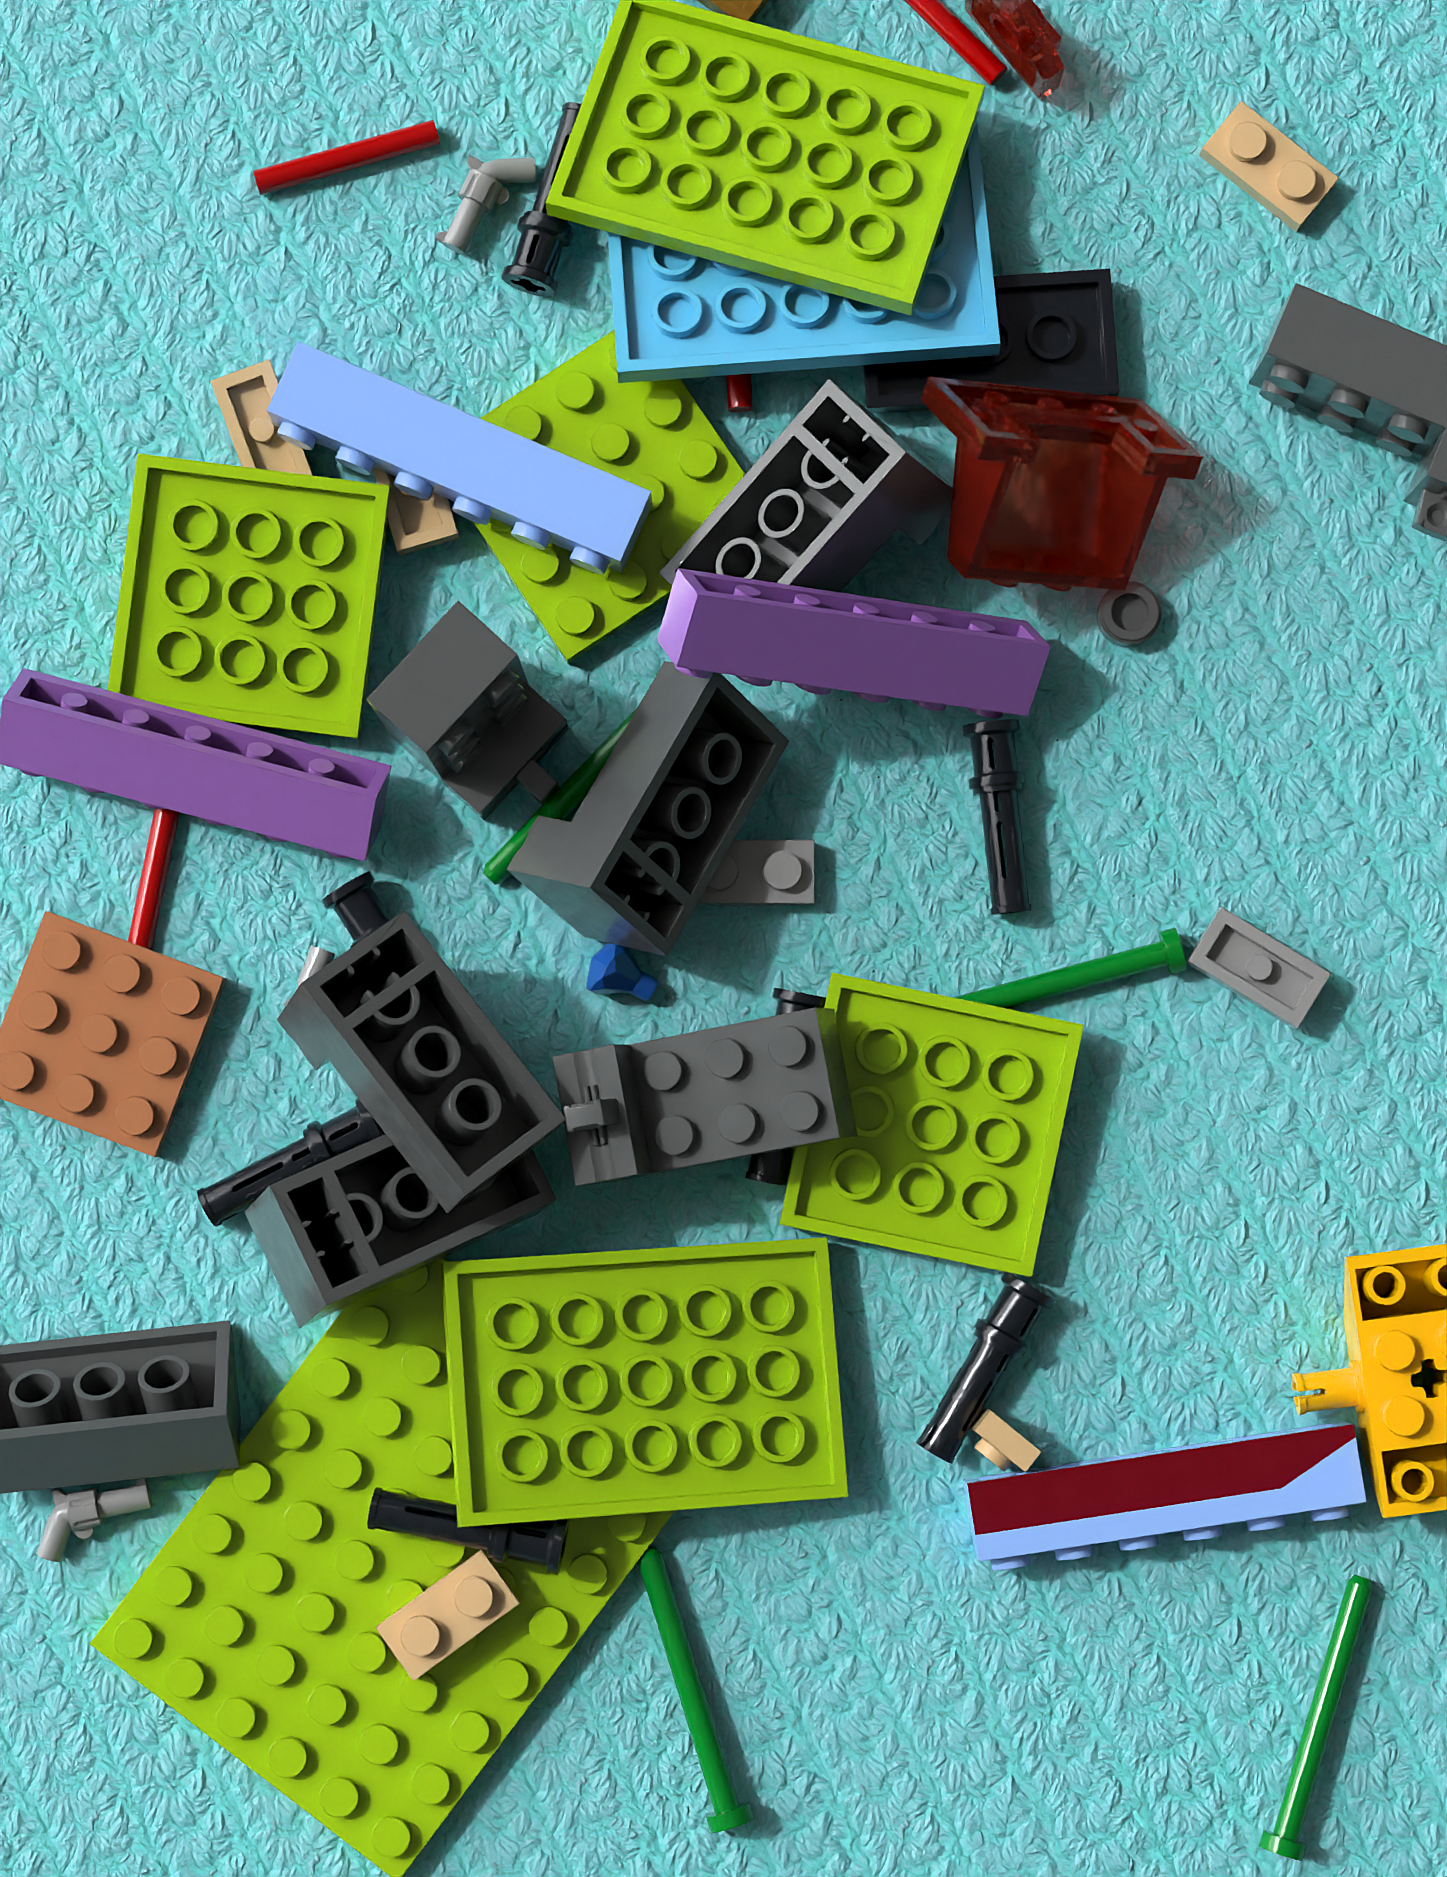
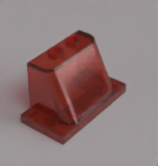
M928 377L921 397V401L957 437L947 558L966 579L989 580L994 584L1009 588L1017 587L1019 583L1042 584L1050 589L1063 592L1070 591L1072 587L1126 590L1167 479L1194 480L1203 459L1185 439L1142 399Z

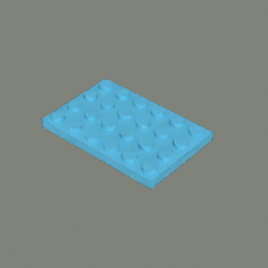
M977 120L912 316L608 232L618 383L999 355L1000 335Z

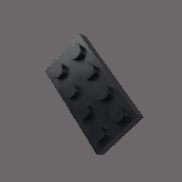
M1110 268L993 276L1000 335L999 355L863 365L866 409L873 414L1117 398L1119 394V378Z

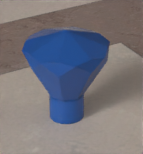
M607 942L591 958L586 989L595 994L630 993L647 1002L653 995L658 980L640 970L628 947Z

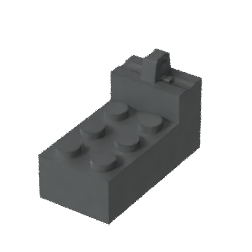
M1295 283L1276 316L1249 384L1261 388L1259 394L1273 404L1294 408L1297 403L1318 412V419L1333 429L1353 432L1354 428L1376 436L1378 437L1376 443L1391 453L1406 457L1412 456L1413 452L1421 455V460L1403 501L1416 506L1412 528L1431 537L1447 541V345Z
M828 379L659 573L672 586L677 569L681 568L841 593L897 529H900L918 544L922 545L935 530L938 523L963 499V496L888 425Z
M457 601L368 696L367 701L391 737L484 821L518 784L542 805L559 789L558 782L538 762L569 730V726L567 725V719L529 686L518 654L460 601Z
M664 661L572 821L568 822L537 816L527 833L524 844L516 852L506 870L583 937L668 956L788 745L789 740L721 673L713 672L710 678H697L680 672L675 668L673 662Z
M405 911L302 982L277 1019L316 1071L330 1061L446 1213H449L546 1140L566 1120Z
M811 1008L630 1045L613 1044L553 1056L562 1114L566 1119L564 1125L575 1186L617 1182L858 1136L835 1010L831 1008Z
M384 1134L270 1185L244 1213L299 1328H302L356 1303L367 1293L537 1215L556 1201L557 1198L532 1149L449 1213H446L392 1141Z

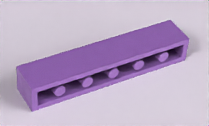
M681 568L677 569L657 638L661 647L674 663L675 668L684 674L697 678H710L713 672L735 675L738 679L748 684L762 687L770 686L773 681L793 683L802 690L819 695H827L831 693V689L851 691L865 700L877 703L888 702L890 697L908 699L920 707L934 711H943L947 705L966 707L975 714L992 719L1001 718L1003 713L1028 716L1051 649L1046 640L1025 620Z
M26 668L21 670L2 699L0 764L19 769L24 774L37 777L46 776L79 785L90 792H106L140 801L145 806L154 809H170L200 817L214 825H230L263 834L274 841H290L324 850L329 855L338 858H354L365 861L380 831L391 765Z

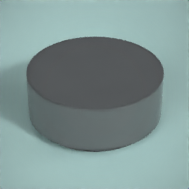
M1134 581L1121 582L1108 589L1100 600L1096 612L1100 632L1108 641L1121 647H1135L1149 640L1157 630L1162 616L1161 604L1156 594L1146 585Z

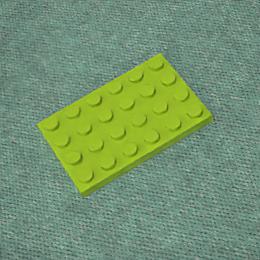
M620 0L545 202L547 215L912 316L984 99L985 85L672 0Z
M827 1237L441 1263L458 1527L848 1497Z

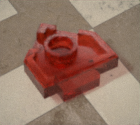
M965 0L964 9L1038 99H1045L1059 88L1065 68L1057 52L1062 38L1032 0Z

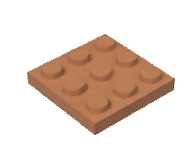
M45 910L0 1026V1099L147 1155L159 1157L227 979Z

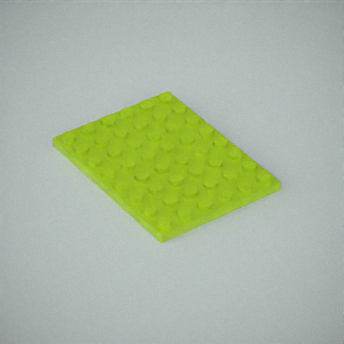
M445 1258L367 1293L359 1301L345 1307L240 1444L239 1468L223 1469L218 1473L90 1642V1645L390 1877L403 1876L676 1511L571 1518L564 1557L558 1575L548 1574L546 1566L507 1559L504 1564L494 1563L521 1602L413 1681L375 1627L480 1551L479 1549L431 1541L425 1538L380 1529L371 1530L367 1526L369 1508L376 1487L383 1488L386 1491L456 1504L441 1263L449 1262Z

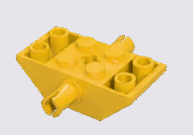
M1447 1244L1345 1257L1343 1322L1349 1357L1348 1368L1304 1374L1293 1373L1291 1379L1293 1391L1301 1392L1320 1389L1318 1394L1293 1397L1297 1414L1305 1415L1308 1412L1354 1406L1357 1413L1361 1448L1383 1518L1447 1510ZM1425 1360L1427 1368L1434 1369L1435 1380L1430 1383L1427 1392L1422 1387L1412 1386L1411 1374L1421 1372V1361Z

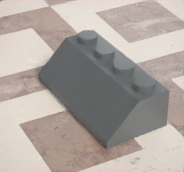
M230 1320L0 1345V1494L239 1468L241 1415L233 1332Z

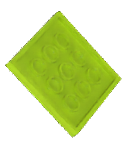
M613 330L480 419L651 491L652 507L623 573L607 567L604 575L586 570L569 560L572 554L571 551L550 542L546 550L532 547L511 535L512 526L491 517L487 525L474 521L472 523L567 664H569L669 598L672 585L659 572L743 478L745 473L681 379L618 383L615 331Z
M137 453L107 690L230 723L360 739L388 524L391 486Z
M831 972L824 1008L835 1010L858 1136L795 1148L779 1224L1032 1277L1084 1025Z

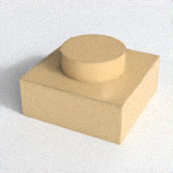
M985 1408L973 1427H971L973 1431L982 1437L974 1448L1003 1472L1012 1463L1026 1472L1041 1453L1038 1448L987 1408Z

